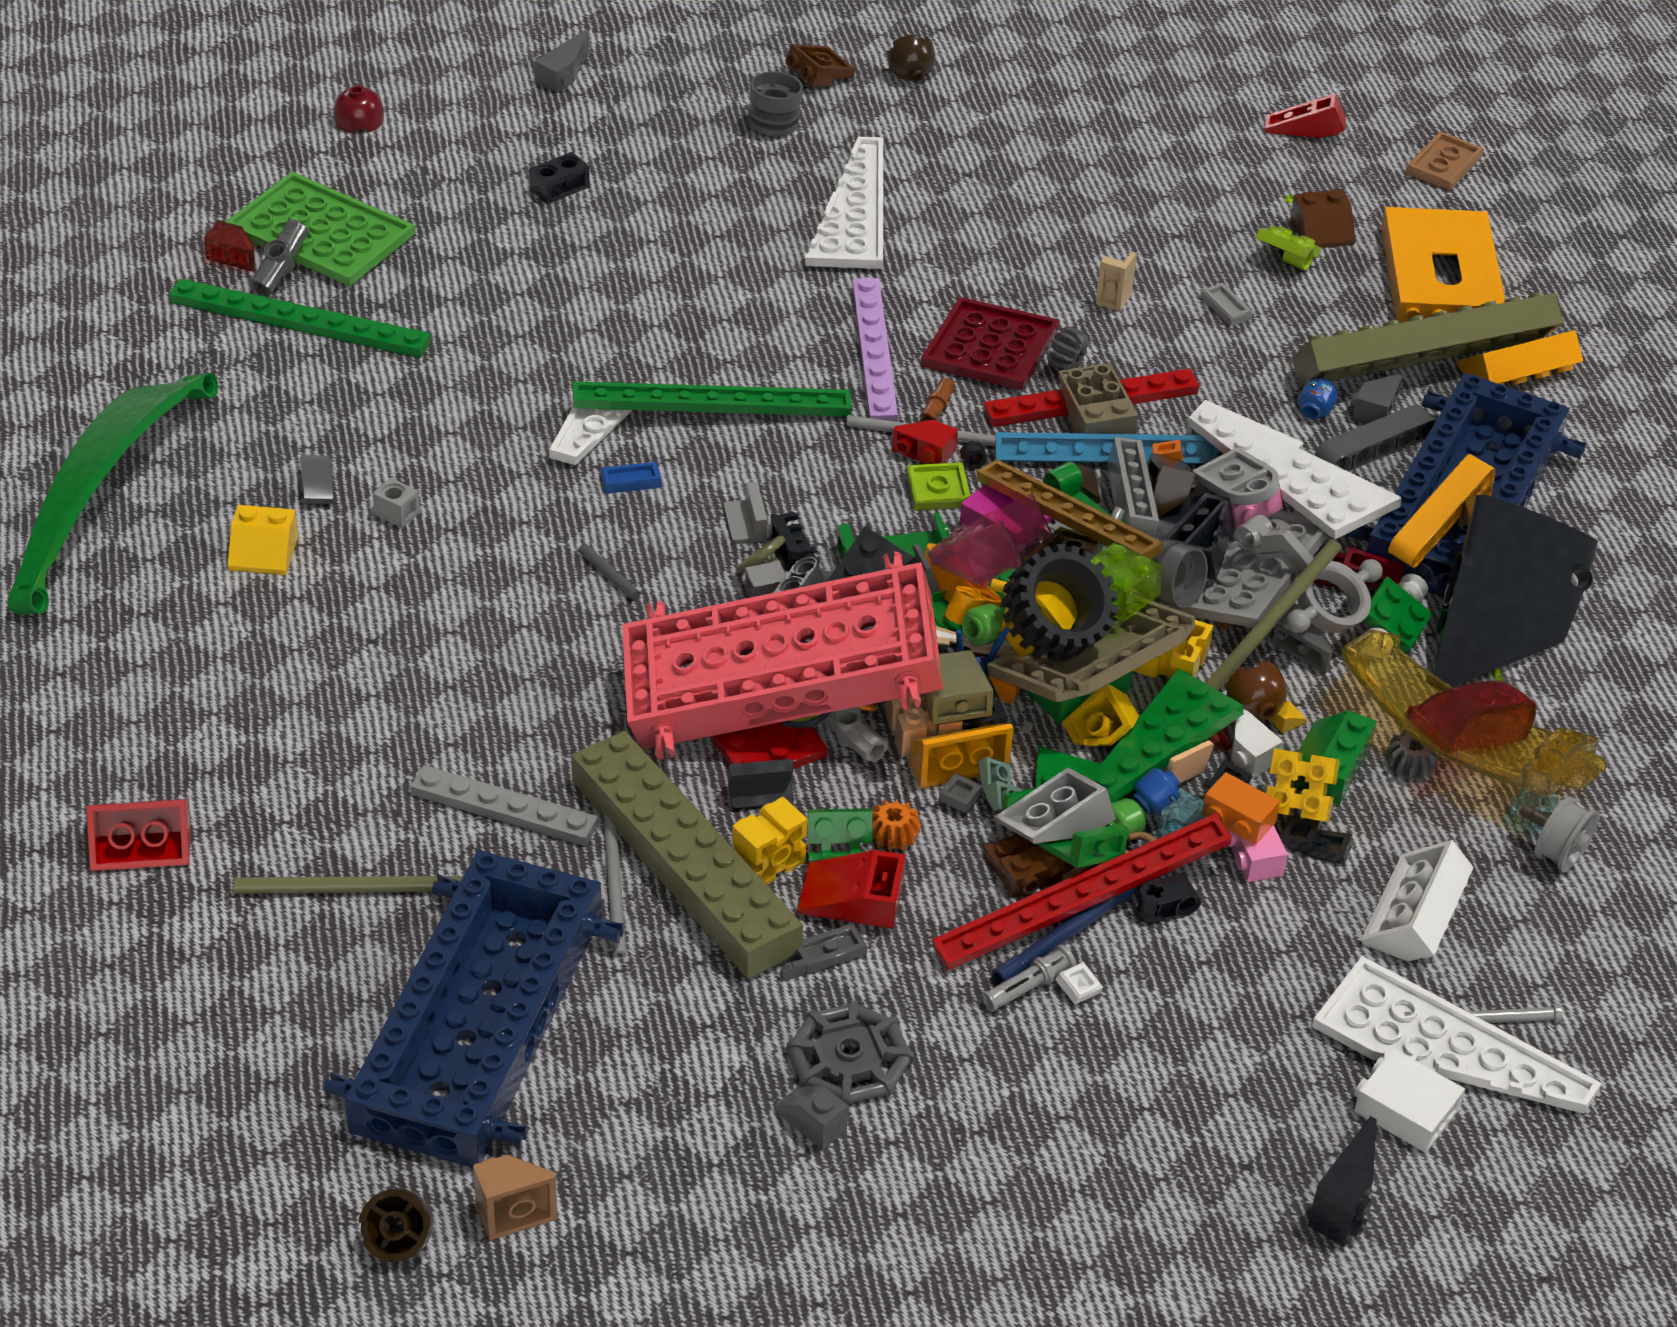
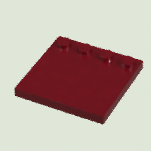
M959 297L923 353L921 367L1023 391L1060 328V320Z

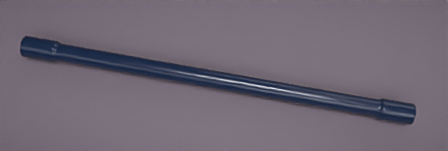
M1143 884L1077 913L1023 952L1012 956L992 970L994 981L1000 985L1009 978L1030 967L1033 959L1037 957L1043 958L1049 954L1056 946L1063 944L1139 891Z

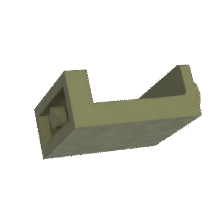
M972 650L939 654L944 689L925 693L929 701V719L931 723L939 724L992 716L993 689Z

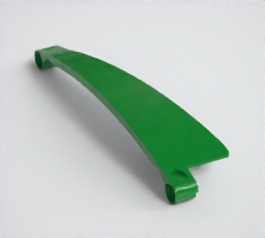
M214 374L187 375L174 383L128 389L113 400L93 420L68 454L45 497L31 532L21 568L8 596L10 611L17 615L40 614L47 611L49 607V596L45 586L47 570L55 561L71 528L96 488L136 439L185 397L190 400L215 397L218 393L219 385Z

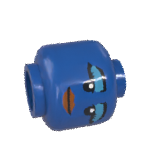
M1314 378L1305 383L1297 403L1304 416L1310 419L1325 418L1330 414L1335 405L1338 393L1329 380Z
M1153 768L1135 783L1133 798L1135 802L1144 808L1146 814L1149 815L1152 812L1160 815L1179 800L1180 793L1177 787L1180 785V781L1170 770L1163 772L1158 768Z

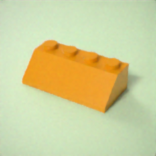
M1576 330L1464 358L1456 362L1463 373L1476 375L1482 379L1503 385L1504 382L1511 380L1512 385L1527 382V376L1534 374L1535 379L1550 376V370L1557 368L1558 373L1573 370V364L1583 362Z

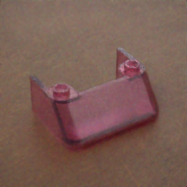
M1033 493L959 526L927 554L933 565L973 585L980 583L981 587H985L991 584L993 578L997 579L996 576L1023 564L1020 552L1026 547L1051 537L1053 533Z

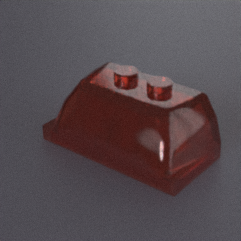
M1483 681L1436 692L1421 704L1409 706L1405 717L1445 753L1525 741L1536 717V702L1507 681Z

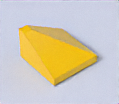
M1287 701L1282 709L1269 719L1281 733L1307 723V719L1290 701Z

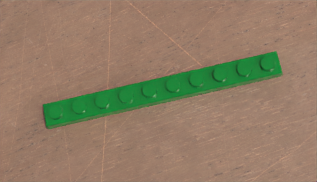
M181 278L168 294L170 303L419 358L423 356L431 343V333Z
M573 381L572 389L573 408L836 417L851 415L852 411L850 390L582 381Z

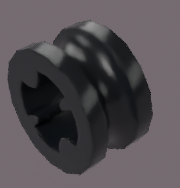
M978 441L967 442L960 449L961 459L964 466L968 469L980 468L987 461L984 446Z

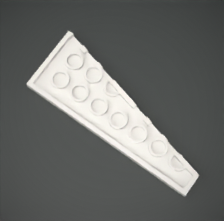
M883 137L857 138L851 151L850 160L844 167L842 178H839L838 187L830 198L824 212V218L821 224L818 225L817 234L810 243L808 254L806 253L805 266L883 269Z
M1211 406L1188 417V426L1224 454L1238 447L1273 467L1278 473L1282 499L1334 540L1401 506V497Z

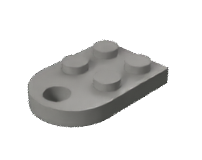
M1238 447L1193 470L1198 484L1218 496L1230 498L1231 503L1237 505H1253L1272 498L1280 488L1278 473L1273 467Z

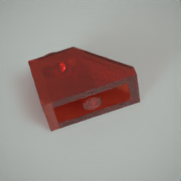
M218 220L203 238L206 259L254 272L256 270L254 248L243 227Z

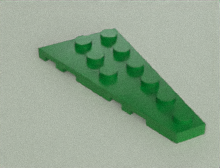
M1178 668L1140 715L1135 725L1123 736L1090 777V780L1107 788L1111 803L1116 802L1132 791L1135 783L1153 768L1163 770L1168 766L1172 757L1201 744L1244 714L1243 704Z

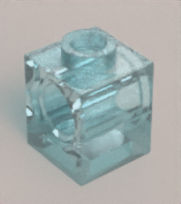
M1520 785L1517 797L1512 796L1509 808V815L1514 816V829L1541 832L1543 828L1533 823L1530 819L1521 816L1520 811L1527 804L1550 817L1558 806V790Z

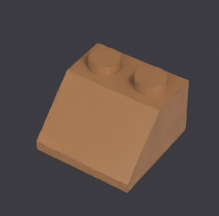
M510 1155L489 1158L473 1165L476 1209L489 1241L557 1220L556 1177L553 1171Z

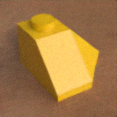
M1107 684L1094 692L1062 723L1071 740L1076 745L1111 747L1135 725L1139 715L1126 694Z

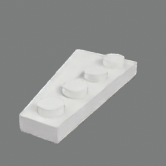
M572 408L549 450V458L577 465L632 410Z

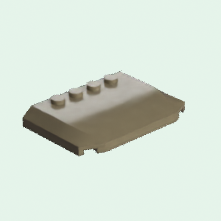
M1123 591L1118 594V599L1111 603V605L1118 606V613L1111 618L1115 621L1113 627L1107 631L1108 634L1077 657L1075 655L1071 659L1064 661L1060 657L1056 661L1047 660L1048 653L1039 658L1033 655V652L1023 657L1009 652L988 663V673L990 676L1055 702L1087 695L1183 643L1196 627L1194 615Z

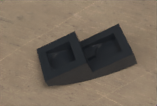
M1289 817L1281 837L1284 845L1300 853L1345 865L1353 845L1352 834L1321 830L1320 821Z

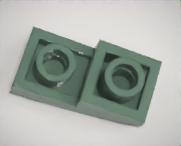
M985 757L978 761L982 787L990 806L994 811L1000 813L1002 812L1004 794L1018 792L1020 788L1011 785L1010 764Z

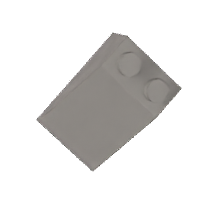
M1066 768L995 816L996 822L1034 844L1073 838L1074 833L1105 827L1116 819L1107 788L1070 768Z

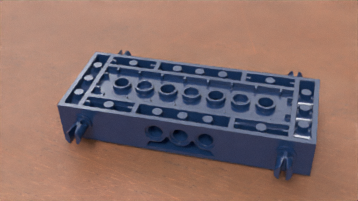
M1467 373L1463 374L1450 398L1427 390V394L1424 395L1422 407L1440 411L1441 414L1394 493L1401 497V506L1381 516L1375 527L1372 528L1365 524L1347 533L1346 537L1366 541L1368 543L1367 553L1405 565L1401 578L1406 574L1418 575L1427 583L1428 592L1444 597L1453 562L1458 553L1462 552L1467 530L1458 526L1460 518L1415 568L1388 553L1391 541L1468 454L1495 468L1491 497L1526 508L1554 454L1563 452L1581 460V456L1584 454L1586 442L1563 436L1570 407Z
M477 850L461 882L441 874L437 875L438 882L434 881L432 894L451 898L450 903L356 1079L337 1074L336 1072H330L331 1080L326 1079L324 1087L326 1094L345 1098L349 1133L473 1168V1165L484 1161L493 1140H499L518 1148L523 1147L522 1140L527 1138L528 1126L505 1122L503 1119L592 936L619 944L620 937H623L625 929L624 923L601 919V882ZM514 940H520L524 942V944H521L518 947L509 945V943ZM488 989H497L500 991L499 993H496V995L493 996L484 994V992ZM466 1038L475 1041L473 1044L471 1043L469 1046H462L458 1044L460 1040ZM437 1090L449 1092L443 1098L432 1096V1093Z

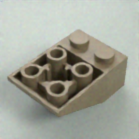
M1111 363L1058 371L1074 433L1136 434L1138 413Z

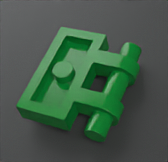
M871 808L807 810L808 844H820V852H808V865L809 862L865 852L860 851V843H872ZM831 843H849V851L831 852Z

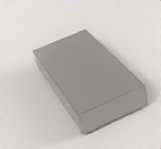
M1224 283L1201 290L1200 298L1230 327L1252 319L1253 311Z

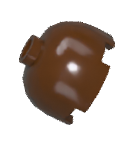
M1259 661L1260 666L1252 667L1248 670L1244 666L1230 676L1225 684L1227 696L1243 704V709L1249 711L1259 721H1264L1275 716L1286 703L1287 686L1282 673L1276 665L1271 662Z

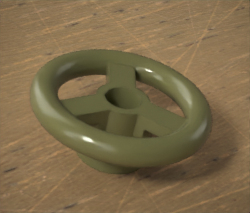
M778 536L762 546L737 566V572L743 574L745 573V567L780 561L774 552L785 543V537Z

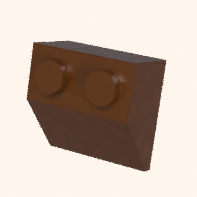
M1343 189L1294 194L1290 220L1299 237L1303 235L1315 240L1314 245L1321 248L1355 245L1352 206Z

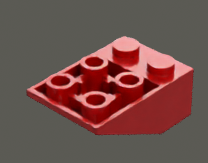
M870 850L809 862L797 914L894 929L904 883L906 855Z

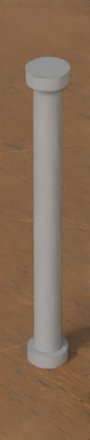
M1559 1003L1551 1004L1550 1007L1467 1011L1489 1024L1552 1020L1554 1024L1562 1022L1563 1018L1562 1008ZM1404 1012L1405 1016L1412 1015L1411 1012Z

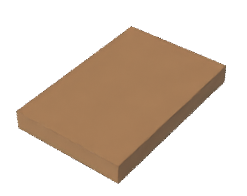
M1440 131L1406 166L1405 174L1451 191L1483 157L1484 149Z

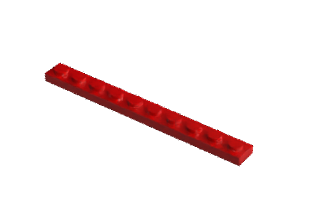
M1215 813L933 938L932 947L946 970L949 971L1231 844L1232 836Z

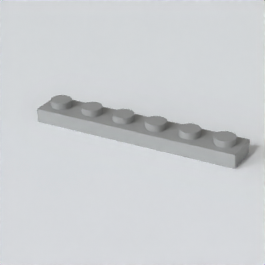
M423 765L410 786L411 795L585 847L598 826V816L426 765Z

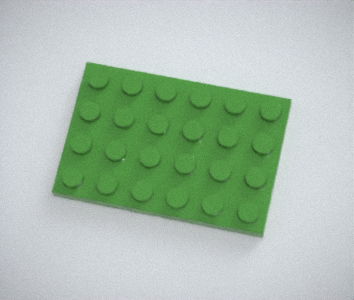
M290 172L225 221V230L265 248L267 243L277 239L287 221H290V219L298 220L308 228L309 233L294 256L295 262L347 286L355 283L416 234L414 224L295 172Z

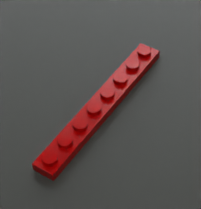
M1190 368L1120 380L1132 404L1198 394L1200 386ZM1062 389L986 401L983 405V411L992 428L1069 415Z

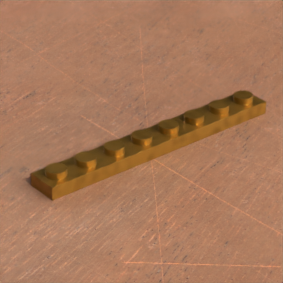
M998 459L976 470L977 481L1137 563L1144 564L1163 553V542Z

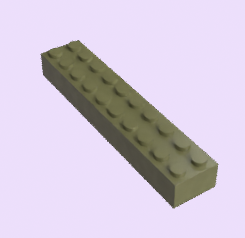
M1536 292L1529 295L1526 299H1520V296L1506 299L1504 303L1496 304V301H1490L1472 309V306H1464L1457 309L1456 312L1449 314L1447 310L1432 314V317L1424 318L1423 315H1417L1409 318L1407 322L1399 323V320H1392L1377 328L1374 325H1367L1359 328L1356 332L1350 333L1349 329H1346L1326 338L1324 334L1316 335L1309 338L1307 344L1300 346L1299 351L1291 358L1299 386L1302 388L1307 381L1314 378H1324L1332 382L1542 339L1564 324L1555 293L1544 295V292Z
M625 730L571 755L572 781L603 816L605 814L612 820L620 836L747 979L792 957L794 951L802 947L803 924Z

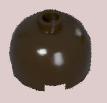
M916 34L903 36L893 42L894 47L886 50V58L890 70L902 80L919 81L932 71L935 64L933 42L927 36H925V39L917 38Z
M390 1188L374 1195L364 1205L359 1216L364 1247L374 1257L385 1262L404 1261L416 1256L428 1244L433 1232V1215L429 1204L419 1194L408 1189Z

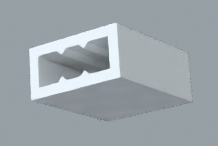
M1393 1048L1385 1059L1380 1057L1371 1072L1372 1076L1368 1080L1363 1078L1358 1084L1354 1096L1357 1097L1354 1112L1366 1119H1369L1370 1116L1376 1118V1125L1426 1153L1459 1111L1465 1088Z

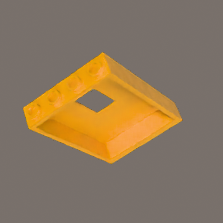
M1385 207L1381 231L1395 318L1399 320V323L1407 322L1409 318L1417 315H1423L1424 318L1432 317V314L1447 310L1448 314L1454 313L1457 309L1464 306H1472V309L1479 308L1480 305L1490 301H1496V304L1504 303L1505 295L1487 211ZM1432 254L1457 256L1462 281L1456 285H1446L1439 282L1435 276Z

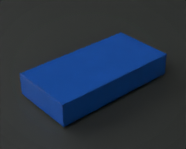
M657 462L601 468V478L605 494L662 488Z

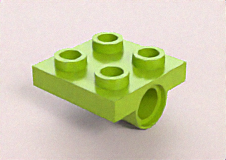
M1269 225L1268 229L1259 228L1255 238L1285 250L1282 259L1283 262L1305 271L1309 268L1313 258L1319 257L1322 248L1314 245L1315 240L1303 235L1301 237L1291 235L1293 231L1282 226L1274 227Z

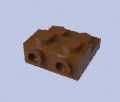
M791 44L785 60L788 68H793V72L800 75L802 80H807V84L816 88L831 86L834 79L853 78L856 70L829 46Z
M1018 834L986 844L983 847V855L1013 898L1023 894H1030L1037 889L1062 882L1063 874L1071 869V864Z

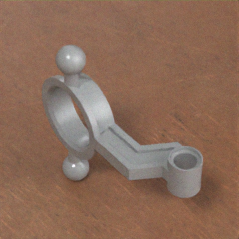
M1263 515L1254 516L1234 531V538L1239 547L1246 551L1251 550L1258 559L1281 558L1296 577L1313 560L1312 555L1290 530L1273 531L1270 520ZM1374 559L1365 560L1361 563L1359 572L1356 573L1344 564L1331 561L1316 579L1330 581L1345 592L1352 605V616L1337 617L1325 611L1315 599L1312 583L1298 599L1300 609H1295L1288 614L1286 619L1288 628L1295 633H1302L1312 623L1323 631L1340 633L1360 624L1369 614L1371 607L1370 594L1364 582L1373 583L1381 578L1383 572L1381 564Z

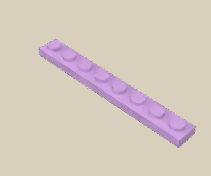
M879 278L853 279L852 289L869 418L897 422L898 413Z

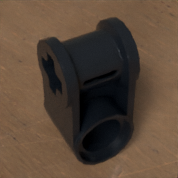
M1178 873L1170 877L1143 883L1140 889L1142 901L1137 905L1136 914L1145 923L1157 924L1168 919L1193 914L1200 907L1202 899L1187 876Z

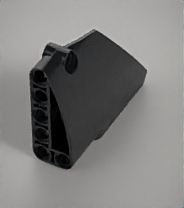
M1476 495L1466 499L1458 526L1467 530L1462 552L1458 553L1451 568L1436 627V632L1441 635L1431 675L1441 690L1453 687L1564 642L1583 593L1593 583L1591 569L1598 540L1555 519L1495 497ZM1572 574L1578 579L1577 587L1571 581Z

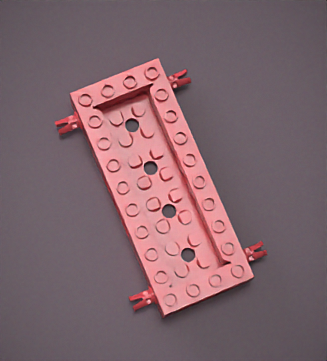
M894 552V563L891 564L886 553L883 556L885 570L669 615L665 614L666 605L663 602L657 601L656 613H654L651 604L648 603L646 606L647 619L622 624L627 722L638 745L643 750L655 748V756L658 759L664 760L665 747L672 758L675 755V743L898 698H900V706L904 710H909L910 697L913 698L916 709L919 708L921 705L919 694L944 689L932 596L922 563L903 566L902 554ZM874 626V627H873L872 629H870V630H866V631L862 630V629H864V628H866V627ZM807 639H812L810 642L801 643ZM748 651H752V652H751L750 654H748V655H741V654H744V653H746V652H748ZM692 663L690 666L686 668H681L682 666Z

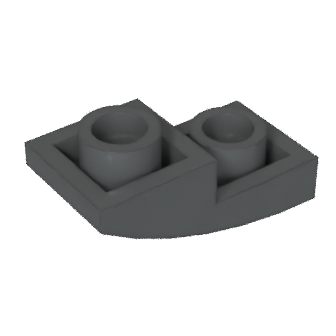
M301 455L300 468L303 504H332L333 483L330 456Z

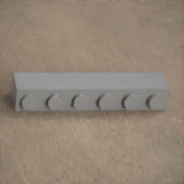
M1114 436L1107 463L1114 506L1125 511L1121 522L1151 537H1155L1159 518L1142 440Z

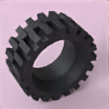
M1057 544L1052 549L1050 546L1041 549L1013 571L1008 577L1010 581L1004 585L1002 592L1007 593V595L1001 599V607H1006L1009 611L1003 615L1005 623L1012 621L1014 625L1009 632L1013 638L1018 634L1023 638L1019 645L1025 650L1033 646L1035 648L1033 655L1039 658L1045 653H1048L1047 660L1056 661L1060 657H1062V661L1069 660L1075 655L1077 657L1108 634L1107 631L1115 623L1111 618L1118 613V606L1111 605V603L1118 599L1117 590L1110 591L1109 586L1114 581L1111 575L1103 576L1101 571L1106 567L1101 562L1096 565L1091 562L1094 555L1088 551L1082 556L1078 555L1079 547L1071 546L1065 551V544ZM1049 581L1057 583L1071 594L1078 611L1077 623L1074 629H1060L1044 617L1035 599V590L1038 582Z

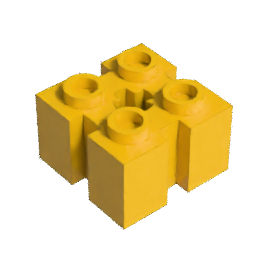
M1195 620L1196 627L1183 643L1134 669L1133 672L1153 678L1161 674L1167 676L1169 681L1179 668L1196 678L1199 666L1203 665L1210 650L1213 625Z
M1274 748L1270 773L1277 775L1275 787L1267 786L1266 794L1280 801L1278 813L1292 816L1293 808L1302 809V818L1330 822L1334 797L1326 796L1328 784L1336 785L1340 760L1311 755L1310 762L1302 761V753ZM1304 776L1306 777L1304 782H1309V788L1303 789L1302 793L1298 794V789L1294 788L1295 781H1299Z
M782 796L776 801L764 805L759 811V816L756 817L754 814H751L748 817L741 818L736 824L732 825V843L735 845L733 849L768 885L776 880L777 873L783 871L786 874L806 862V844L801 839L807 836L808 819Z

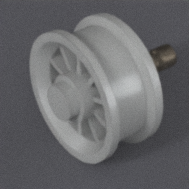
M1572 796L1563 799L1550 817L1527 804L1520 811L1521 816L1530 819L1533 823L1543 828L1536 842L1534 855L1539 859L1547 857L1556 862L1558 870L1564 873L1574 866L1588 848L1600 819V813L1597 810L1587 811L1576 805V799Z

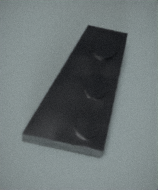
M1205 493L1163 538V540H1169L1176 544H1184L1201 549L1207 558V579L1217 580L1234 530L1230 498Z
M864 526L828 581L885 570L883 556L886 553L891 564L894 563V552L902 554L903 566L913 564L915 557Z

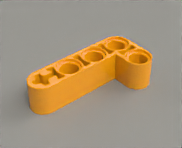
M927 544L923 553L933 571L940 591H947L945 599L949 604L944 612L946 618L962 625L963 616L974 607L984 604H994L1000 607L1002 598L993 590H990L988 585L955 556L939 545Z

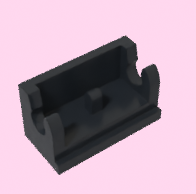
M795 512L780 515L776 513L771 514L770 537L772 540L778 536L785 537V543L777 551L788 572L797 561L806 557L815 558L820 566V560L814 554L817 553V550L814 546H810L802 531L801 524L787 526L789 521L799 519L798 514Z

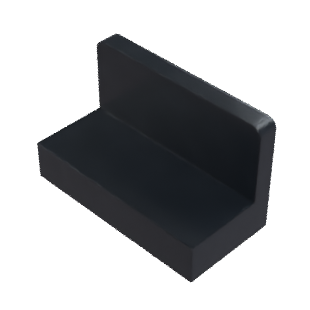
M792 759L729 764L727 777L732 810L762 808L767 803H772L782 796L793 804L794 795L791 778L794 770Z

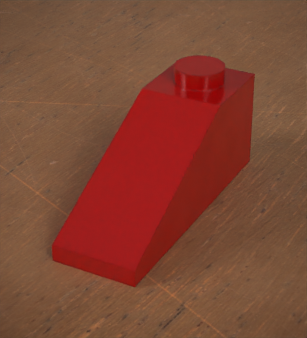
M1336 93L1268 114L1265 118V131L1272 134L1323 138L1345 131L1346 115Z

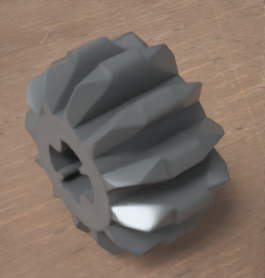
M1064 327L1061 332L1057 333L1055 340L1052 341V345L1049 348V354L1047 355L1048 365L1052 366L1056 371L1078 368L1087 353V347L1089 346L1088 336L1076 328Z
M1416 729L1413 733L1403 730L1400 735H1393L1386 750L1389 770H1395L1397 777L1402 775L1408 776L1409 781L1413 777L1423 780L1426 775L1432 776L1440 758L1437 741L1429 740L1428 733L1424 735L1418 734Z

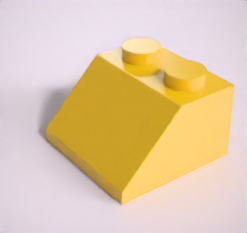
M237 505L231 523L228 570L287 575L299 536L296 510Z

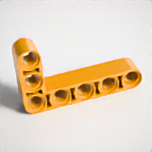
M1468 454L1396 534L1389 545L1388 553L1415 568L1460 518L1466 499L1476 495H1492L1495 468Z

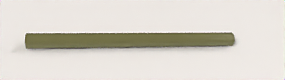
M1330 539L1205 682L1207 685L1219 691L1230 676L1339 553L1342 547L1337 541Z
M437 876L234 877L233 891L234 894L432 892L434 881L438 882ZM445 876L460 882L463 876Z

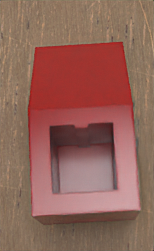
M935 420L898 425L893 428L891 450L926 464L947 463L957 449L958 429Z

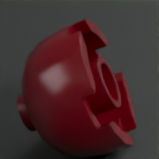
M352 86L337 96L333 114L336 126L341 130L356 133L355 129L367 128L368 132H372L384 123L382 101L377 93L371 89L362 86Z

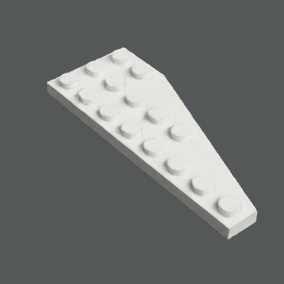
M1361 956L1313 1019V1028L1376 1061L1380 1057L1385 1059L1394 1048L1447 1079L1580 1113H1585L1598 1094L1602 1084ZM1404 1012H1411L1412 1015L1405 1016Z

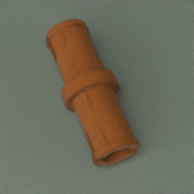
M948 378L940 379L935 391L930 393L926 400L927 405L919 416L920 422L928 420L937 421L941 412L947 409L949 405L948 399L956 388L952 380Z

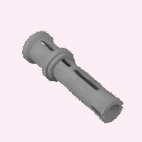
M1060 944L1055 947L1054 952L1044 958L1037 957L1033 959L1031 967L1009 978L988 992H984L982 994L983 1003L989 1011L994 1012L999 1007L1020 997L1040 984L1043 986L1052 984L1054 978L1060 972L1076 966L1072 952L1068 947Z

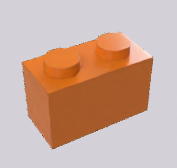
M1225 772L1205 794L1202 816L1206 818L1216 813L1227 830L1257 845L1276 823L1280 801Z

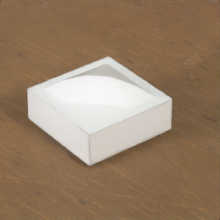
M1084 962L1060 972L1055 979L1075 1005L1099 994L1103 988Z

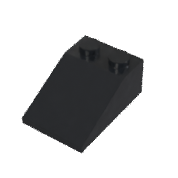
M1372 1116L1369 1117L1318 1183L1309 1217L1308 1227L1342 1247H1345L1352 1237L1356 1239L1360 1237L1367 1225V1220L1364 1219V1216L1373 1203V1199L1369 1195L1373 1184L1377 1119Z

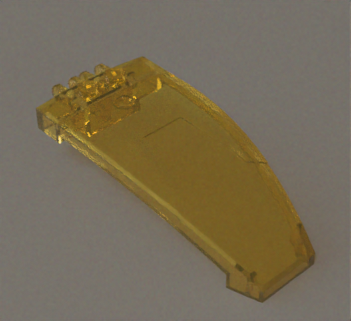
M1370 629L1343 648L1342 659L1352 674L1373 700L1394 719L1398 726L1429 749L1464 768L1545 797L1551 796L1563 786L1572 789L1576 788V790L1584 789L1588 783H1591L1599 776V773L1606 770V759L1596 754L1599 738L1562 727L1552 732L1510 717L1474 700L1440 680L1399 649L1401 635Z

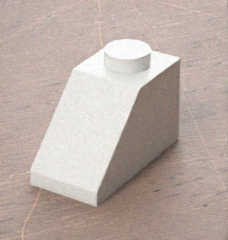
M1243 709L1244 714L1234 721L1231 761L1250 772L1253 778L1271 767L1274 748L1282 750L1283 741L1249 711Z

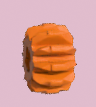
M897 799L894 803L883 800L881 806L873 805L872 841L876 842L877 848L886 846L891 852L893 848L904 851L906 845L913 846L921 827L917 810L911 809L909 802L899 804Z

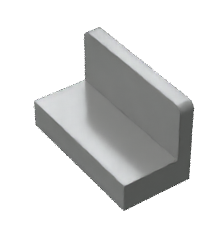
M747 482L746 500L724 502V512L733 544L767 541V516L758 482Z

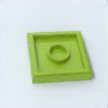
M963 462L907 466L906 474L915 511L961 508V503L971 496Z

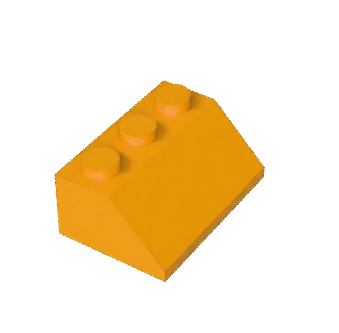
M1012 724L982 726L911 740L909 763L920 788L945 784L955 773L967 779L980 777L978 761L985 757L1010 764L1014 729Z

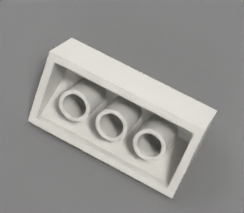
M1453 840L1401 854L1361 939L1365 946L1408 962L1420 958H1429L1437 952L1438 945L1448 928L1451 916L1458 905L1460 896L1473 870V866Z

